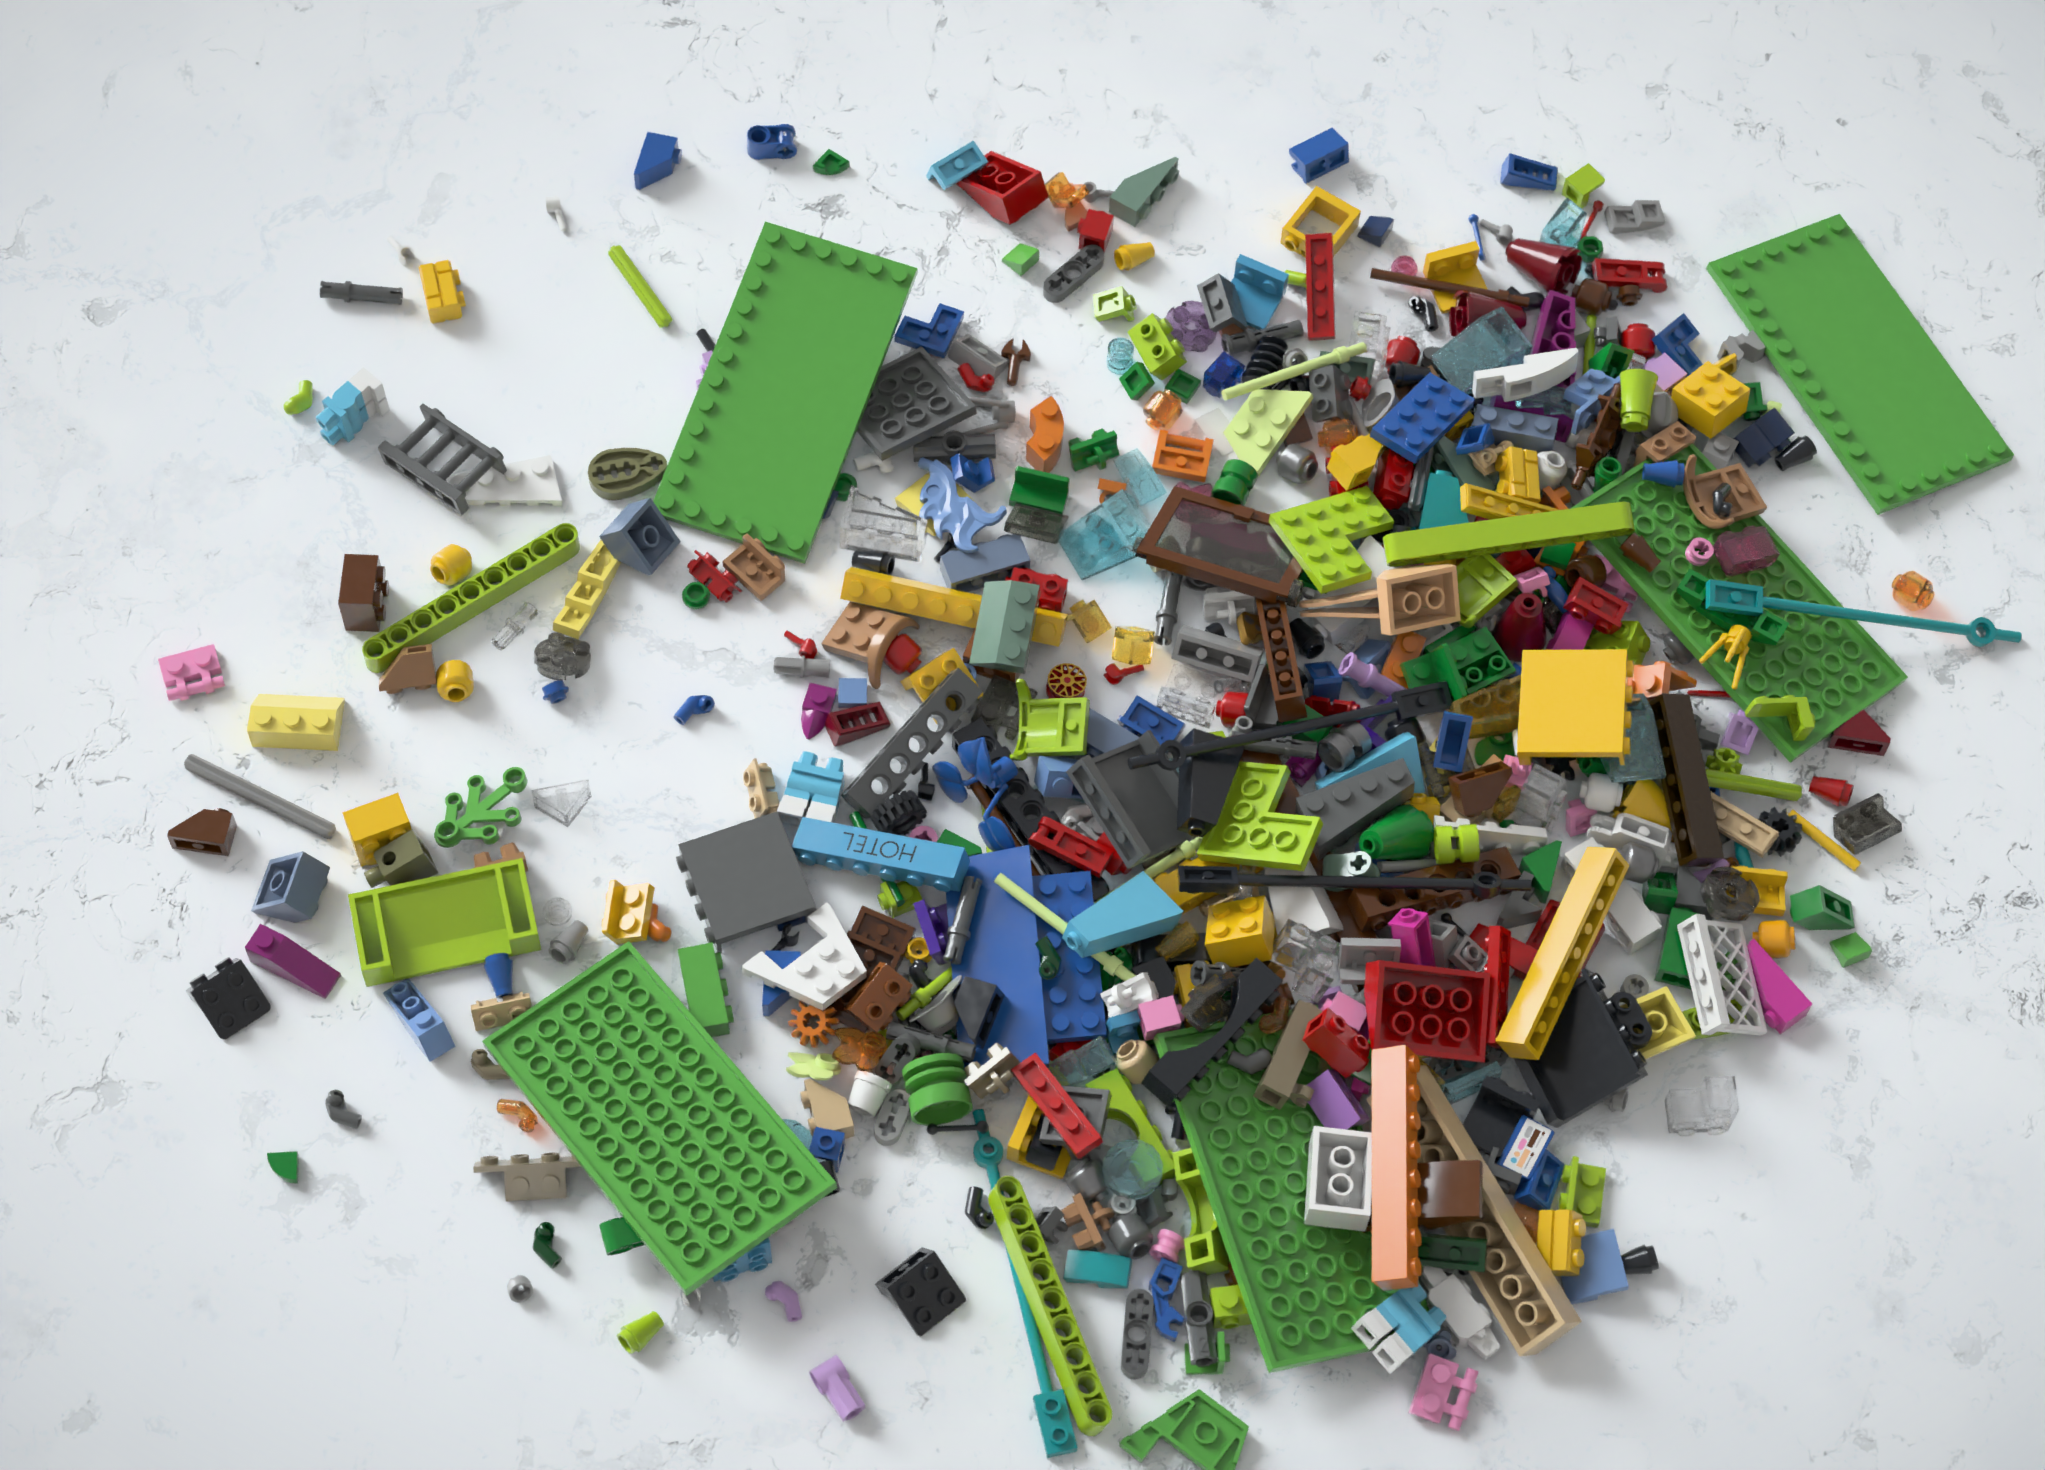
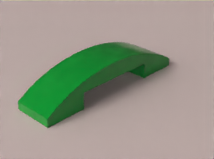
M1692 569L1688 570L1676 591L1690 606L1713 623L1728 631L1733 625H1742L1751 632L1752 637L1750 640L1768 645H1777L1789 625L1788 622L1766 610L1760 616L1707 610L1706 582L1710 579Z

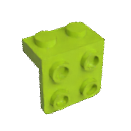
M1621 620V628L1612 635L1603 634L1593 627L1583 650L1627 649L1628 660H1633L1634 665H1642L1646 652L1650 649L1651 640L1639 621Z

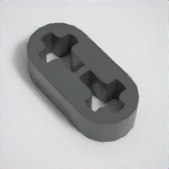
M904 1033L897 1037L878 1062L875 1074L892 1085L903 1077L902 1069L905 1065L915 1060L920 1052L919 1040L909 1033ZM906 1043L909 1045L908 1052L901 1056L899 1053L903 1049V1044ZM894 1062L897 1065L893 1069V1074L889 1075L887 1073L888 1066Z

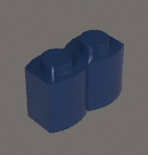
M1774 407L1733 438L1739 441L1736 453L1748 468L1755 463L1760 467L1772 458L1769 453L1774 449L1780 452L1792 442L1789 438L1795 432Z

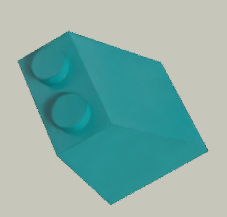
M1436 470V474L1430 473L1418 529L1469 523L1467 513L1461 512L1460 484L1458 478L1452 477L1453 473L1443 470Z

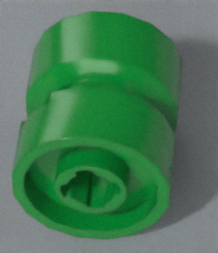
M1237 459L1228 460L1211 492V497L1245 506L1249 492L1257 481V471L1244 461Z

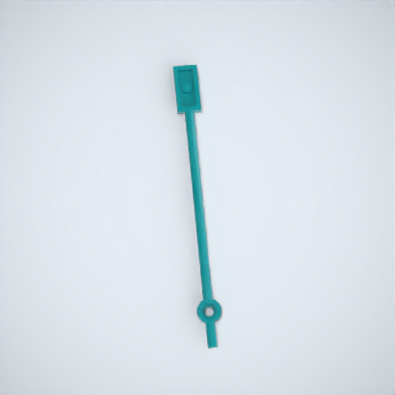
M1713 579L1706 582L1707 610L1760 616L1763 614V608L1965 635L1968 641L1976 647L1986 646L1993 640L2019 643L2022 638L2021 632L1996 629L1994 624L1985 617L1976 618L1967 625L1763 596V586ZM1976 630L1979 631L1981 637L1977 635Z
M977 1109L972 1112L975 1124L982 1120L987 1122L984 1109ZM977 1130L979 1140L974 1145L973 1158L978 1166L986 1169L992 1190L1001 1178L998 1165L1003 1159V1146L998 1139L990 1136L989 1130L985 1134H981ZM991 1147L994 1151L991 1154H986L983 1149ZM1006 1248L1041 1394L1033 1395V1404L1046 1457L1051 1458L1077 1452L1078 1447L1063 1389L1053 1391L1037 1323Z

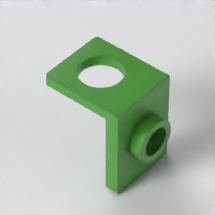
M1224 1332L1217 1333L1215 1344L1218 1361L1210 1366L1198 1367L1191 1365L1188 1343H1185V1373L1187 1375L1223 1374L1225 1362H1230V1344L1225 1343Z

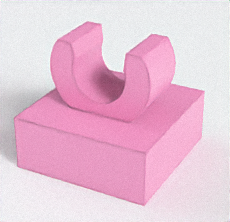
M1540 567L1514 575L1519 583L1517 588L1523 593H1532L1533 590L1539 589L1540 595L1543 597L1547 596L1545 586L1550 584L1548 574Z
M1505 754L1503 762L1512 767L1513 771L1505 786L1524 792L1533 763L1531 762V765H1520L1518 758Z
M1579 798L1568 801L1570 808L1566 809L1567 833L1570 837L1586 833L1589 827H1592L1590 819L1591 816L1597 814V810L1586 808Z

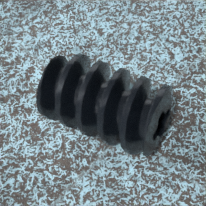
M1274 335L1262 336L1255 347L1250 362L1246 366V370L1242 374V383L1282 370L1283 356L1288 349L1287 343ZM1275 384L1269 385L1261 389L1272 390V387L1275 386Z

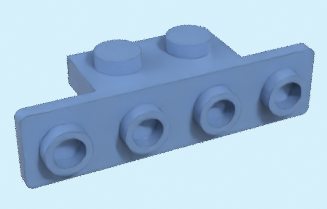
M1591 368L1565 389L1563 399L1581 406L1575 412L1571 429L1572 434L1577 435L1584 428L1587 429L1591 422L1597 418L1599 411L1602 409L1600 400H1598L1599 394L1610 396L1614 384H1620V375L1614 379L1600 370Z

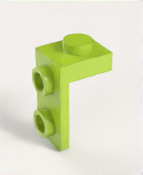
M1787 695L1781 698H1769L1767 696H1760L1755 698L1744 711L1746 717L1787 716L1794 741L1805 740L1815 728V716L1810 711L1807 697Z

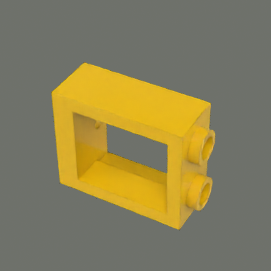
M1316 186L1284 225L1281 234L1280 244L1284 245L1289 251L1296 252L1305 258V234L1296 229L1311 210L1341 226L1333 235V256L1337 254L1356 230L1361 210Z

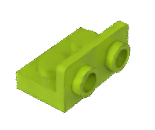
M1573 1156L1570 1164L1563 1167L1561 1182L1566 1183L1565 1193L1561 1192L1558 1210H1573L1583 1215L1582 1219H1584L1586 1226L1598 1228L1606 1168L1578 1163L1579 1157Z

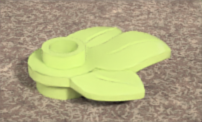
M788 1052V1057L796 1063L786 1067L787 1073L799 1078L811 1077L814 1080L824 1081L831 1079L834 1075H838L841 1072L840 1059L832 1054L820 1053L814 1056L807 1053Z

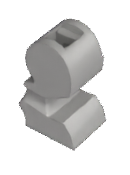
M1751 330L1748 336L1742 333L1735 337L1729 335L1727 340L1723 341L1717 357L1720 360L1725 356L1735 353L1737 355L1738 370L1742 358L1752 363L1761 360L1765 355L1766 347L1754 330Z

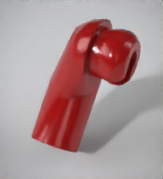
M963 363L957 368L968 389L983 393L992 390L995 384V379L992 375H975L969 363Z

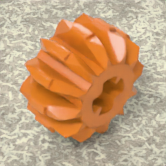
M799 1001V1006L802 1010L800 1012L796 1009L791 1010V1014L796 1016L797 1020L788 1021L790 1027H797L791 1033L792 1037L798 1038L801 1036L800 1044L806 1046L810 1041L813 1048L818 1047L819 1039L823 1044H829V1039L826 1035L828 1033L832 1036L837 1035V1032L831 1028V1025H838L840 1023L839 1019L830 1018L837 1010L834 1007L820 1010L814 1006H808L803 1001ZM813 1016L820 1019V1021L816 1022L819 1024L816 1029L808 1026V1024H811L809 1019Z

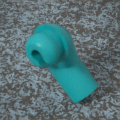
M1734 841V854L1737 865L1754 868L1748 849Z

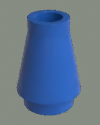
M1677 460L1652 464L1644 463L1642 479L1673 488L1676 485L1682 486L1684 463H1678Z
M497 953L486 957L484 969L494 989L496 998L502 999V996L512 995L513 960L509 959L508 953Z

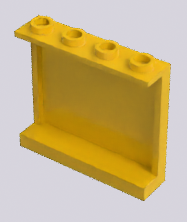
M1627 649L1523 650L1517 755L1520 765H1531L1532 757H1619L1620 765H1625V755H1630L1631 741L1630 737H1626V729H1631L1632 714L1631 711H1627V703H1632L1633 688L1628 686V678H1633L1634 662L1633 660H1628Z

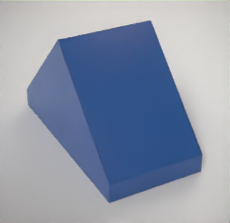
M1332 661L1304 664L1305 676L1308 679L1309 697L1316 695L1317 697L1330 698V702H1333L1334 699L1339 700L1342 676L1338 673Z
M1444 711L1433 767L1462 772L1473 716Z

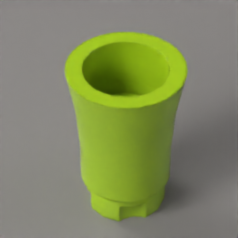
M1628 369L1620 373L1621 428L1629 432H1640L1648 429L1654 391L1658 381L1656 373L1645 369Z

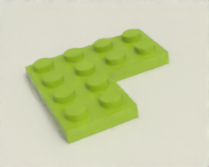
M1368 486L1271 513L1269 516L1270 525L1321 594L1370 580L1372 575L1371 569L1350 541L1393 529L1394 524L1392 517Z
M1240 761L1217 825L1203 837L1196 854L1201 861L1304 871L1322 829L1323 822L1320 817L1274 813L1291 773L1288 766Z

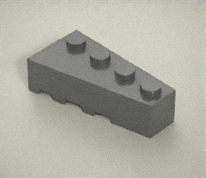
M1403 758L1296 798V815L1320 817L1323 822L1322 829L1313 848L1318 861L1327 856V853L1335 847H1340L1346 843L1348 838L1360 830L1362 832L1371 826L1373 821L1386 815L1389 811L1413 797L1415 782Z

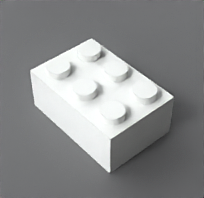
M1314 1126L1309 1141L1304 1224L1365 1231L1371 1214L1372 1133Z

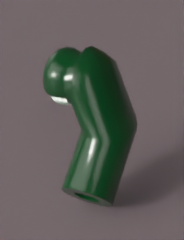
M1045 936L1037 941L1035 945L1042 955L1039 974L1043 979L1051 980L1058 973L1061 957L1049 938Z
M542 1222L535 1229L532 1248L553 1269L562 1261V1257L552 1248L555 1232L554 1226L549 1222Z

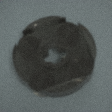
M559 632L551 633L548 639L541 641L534 650V665H537V671L541 675L549 679L563 681L566 680V676L575 675V679L588 672L591 665L590 644L572 637H566Z
M1717 867L1705 877L1701 883L1700 890L1702 899L1708 906L1707 912L1710 916L1729 921H1746L1759 903V892L1756 885L1751 879L1747 882L1740 876L1742 872L1737 869ZM1728 890L1729 894H1730V895H1733V896H1735V897H1734V898H1733V897H1730L1729 895L1726 894L1725 891Z

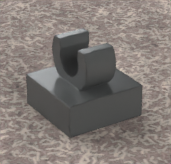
M1617 316L1606 317V327L1594 328V339H1597V347H1605L1609 342L1621 346L1622 330Z
M1149 1189L1135 1200L1137 1215L1142 1217L1149 1229H1153L1160 1222H1165L1173 1216V1212H1167L1164 1205L1169 1201V1198L1162 1196L1160 1189Z
M1057 1206L1044 1207L1035 1218L1042 1237L1050 1244H1058L1059 1242L1053 1234L1055 1227L1061 1232H1067L1068 1230L1066 1223L1060 1221L1065 1214Z

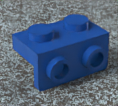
M1136 695L1124 716L1120 715L1117 719L1121 727L1138 737H1141L1147 730H1151L1160 745L1167 740H1177L1186 726L1182 721Z

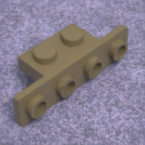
M552 1152L541 1154V1158L529 1159L528 1154L512 1155L511 1160H499L498 1156H484L480 1158L479 1162H475L473 1172L504 1171L505 1201L567 1198L566 1168L582 1166L573 1155L559 1157V1153Z

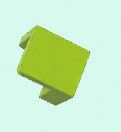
M1588 163L1565 178L1562 195L1580 211L1587 206L1590 193L1605 183V178Z

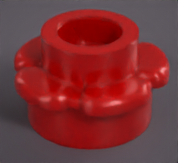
M1357 376L1349 390V396L1355 398V401L1358 402L1361 398L1364 400L1367 398L1372 385L1368 384L1369 378Z

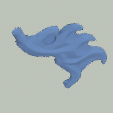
M923 457L920 458L918 467L929 471L930 478L920 493V502L925 503L919 513L921 524L925 527L927 526V520L933 519L935 533L940 540L943 539L944 532H949L952 534L954 543L960 551L965 553L979 551L978 546L972 545L973 537L984 527L999 523L1007 514L1006 507H999V510L993 514L985 512L968 496H958L953 473L946 465L936 459L931 461Z

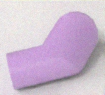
M774 1281L766 1287L765 1295L769 1300L776 1301L778 1299L785 1305L787 1321L794 1322L802 1319L799 1298L795 1290L782 1281Z

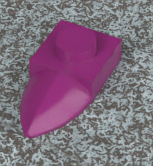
M809 683L801 715L802 730L806 739L810 740L825 727L828 713L832 712L837 697V689Z

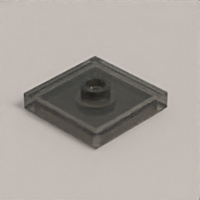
M1016 503L1005 521L1004 531L1058 544L1068 524L1069 516Z

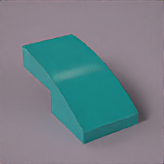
M1068 1250L1063 1279L1067 1283H1093L1099 1288L1128 1289L1133 1260L1129 1257L1109 1253Z

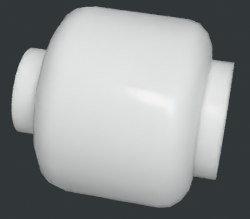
M1555 451L1540 452L1537 454L1540 491L1547 486L1554 490L1566 476L1567 465L1564 458Z
M1592 773L1587 781L1582 780L1579 797L1584 798L1585 807L1588 809L1611 812L1615 806H1620L1623 784H1619L1616 776Z

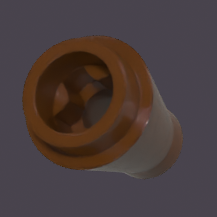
M1633 532L1619 547L1623 552V556L1643 567L1649 573L1661 562L1642 534L1639 536Z

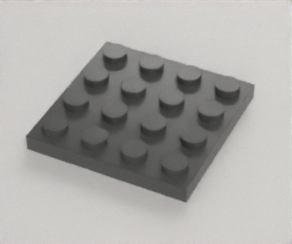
M920 347L881 367L857 432L877 456L884 461L977 414L974 403L927 351Z

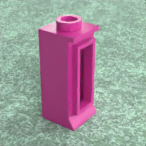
M1402 908L1388 923V926H1392L1393 939H1400L1401 942L1399 962L1436 967L1428 913L1415 911L1410 908Z

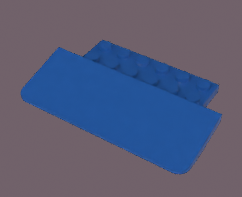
M1029 845L968 856L970 864L966 876H973V882L976 881V878L982 880V885L980 886L969 928L971 936L965 943L961 964H951L952 979L962 975L963 977L959 984H962L965 976L995 984L1005 995L983 1049L976 1048L973 1062L978 1061L981 1065H984L990 1060L987 1055L988 1049L995 1043H999L1003 1048L1007 1047L1020 1062L1036 1053L1045 1066L1050 1068L1047 1044L1107 1039L1104 1003L1100 994L1102 993L1100 963L1092 956L1082 958L1075 950L1068 947L1066 941L1062 938L1063 934L994 882L996 877L1002 873L1068 923L1071 919L1094 905L1091 872L1083 871L1032 876ZM953 890L946 892L948 928L953 924L961 890L960 892ZM1045 936L1049 938L1061 957L1058 973L1051 980L1043 979L1039 974L1042 955L1035 945L1037 941ZM959 1016L956 1023L957 1040L974 1044L969 1038ZM963 1061L964 1068L970 1064L968 1062Z

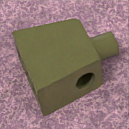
M412 829L375 851L373 855L378 866L364 872V875L370 887L373 888L385 881L391 886L429 878L439 872L429 850Z

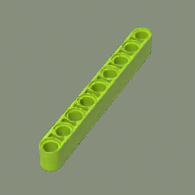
M1615 502L1396 532L1384 536L1383 544L1387 566L1400 567L1619 537L1633 533L1635 528L1630 503Z
M569 523L557 525L369 638L362 646V653L367 668L374 673L384 672L403 647L431 644L575 557L580 550L576 527ZM566 539L571 540V541H569V542H562L563 540H566ZM542 553L547 554L546 556H538ZM521 567L524 568L523 570H520V571H516V570H515V569L521 568ZM494 582H501L500 584L492 585ZM471 596H477V597L474 598V599H467L468 597H471ZM453 610V612L449 614L444 613L445 611ZM422 625H429L426 628H420ZM399 639H406L405 641L400 643L396 642ZM376 653H380V654H381V655L378 656V657H371L372 655H374V654H376Z
M1003 1176L989 1193L988 1202L1077 1427L1086 1436H1097L1112 1419L1111 1406L1023 1187L1015 1177ZM1000 1191L1008 1193L1010 1198L1003 1196ZM1011 1218L1017 1219L1021 1225L1015 1224ZM1022 1245L1029 1247L1032 1253L1025 1251ZM1033 1273L1039 1274L1043 1278V1281L1035 1278ZM1044 1301H1049L1050 1303H1052L1054 1309L1046 1306ZM1056 1329L1062 1330L1066 1337L1060 1336ZM1067 1357L1073 1358L1077 1365L1071 1364ZM1078 1385L1084 1386L1088 1394L1080 1391ZM1090 1413L1096 1415L1100 1423L1093 1421Z

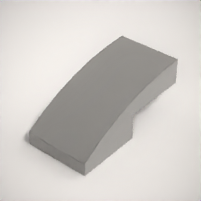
M1635 200L1632 206H1607L1604 211L1610 233L1642 231L1664 225L1666 222L1659 200Z

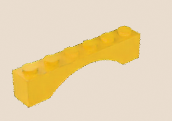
M1468 411L1444 436L1451 441L1460 438L1464 428L1470 427L1474 420L1471 412ZM1370 434L1366 436L1360 435L1353 442L1345 446L1343 444L1337 446L1331 452L1332 457L1326 468L1348 491L1367 482L1376 464V460L1388 447L1371 438Z

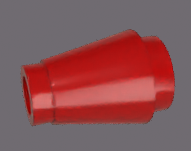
M1813 776L1809 792L1837 807H1840V805L1847 807L1854 785L1849 784L1848 780Z

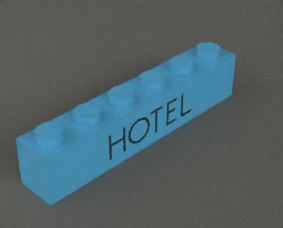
M802 817L792 844L797 859L805 865H825L831 870L840 871L845 869L861 876L871 874L880 876L887 881L902 880L913 886L921 887L922 885H927L943 892H949L950 890L960 892L970 864V859L964 847Z

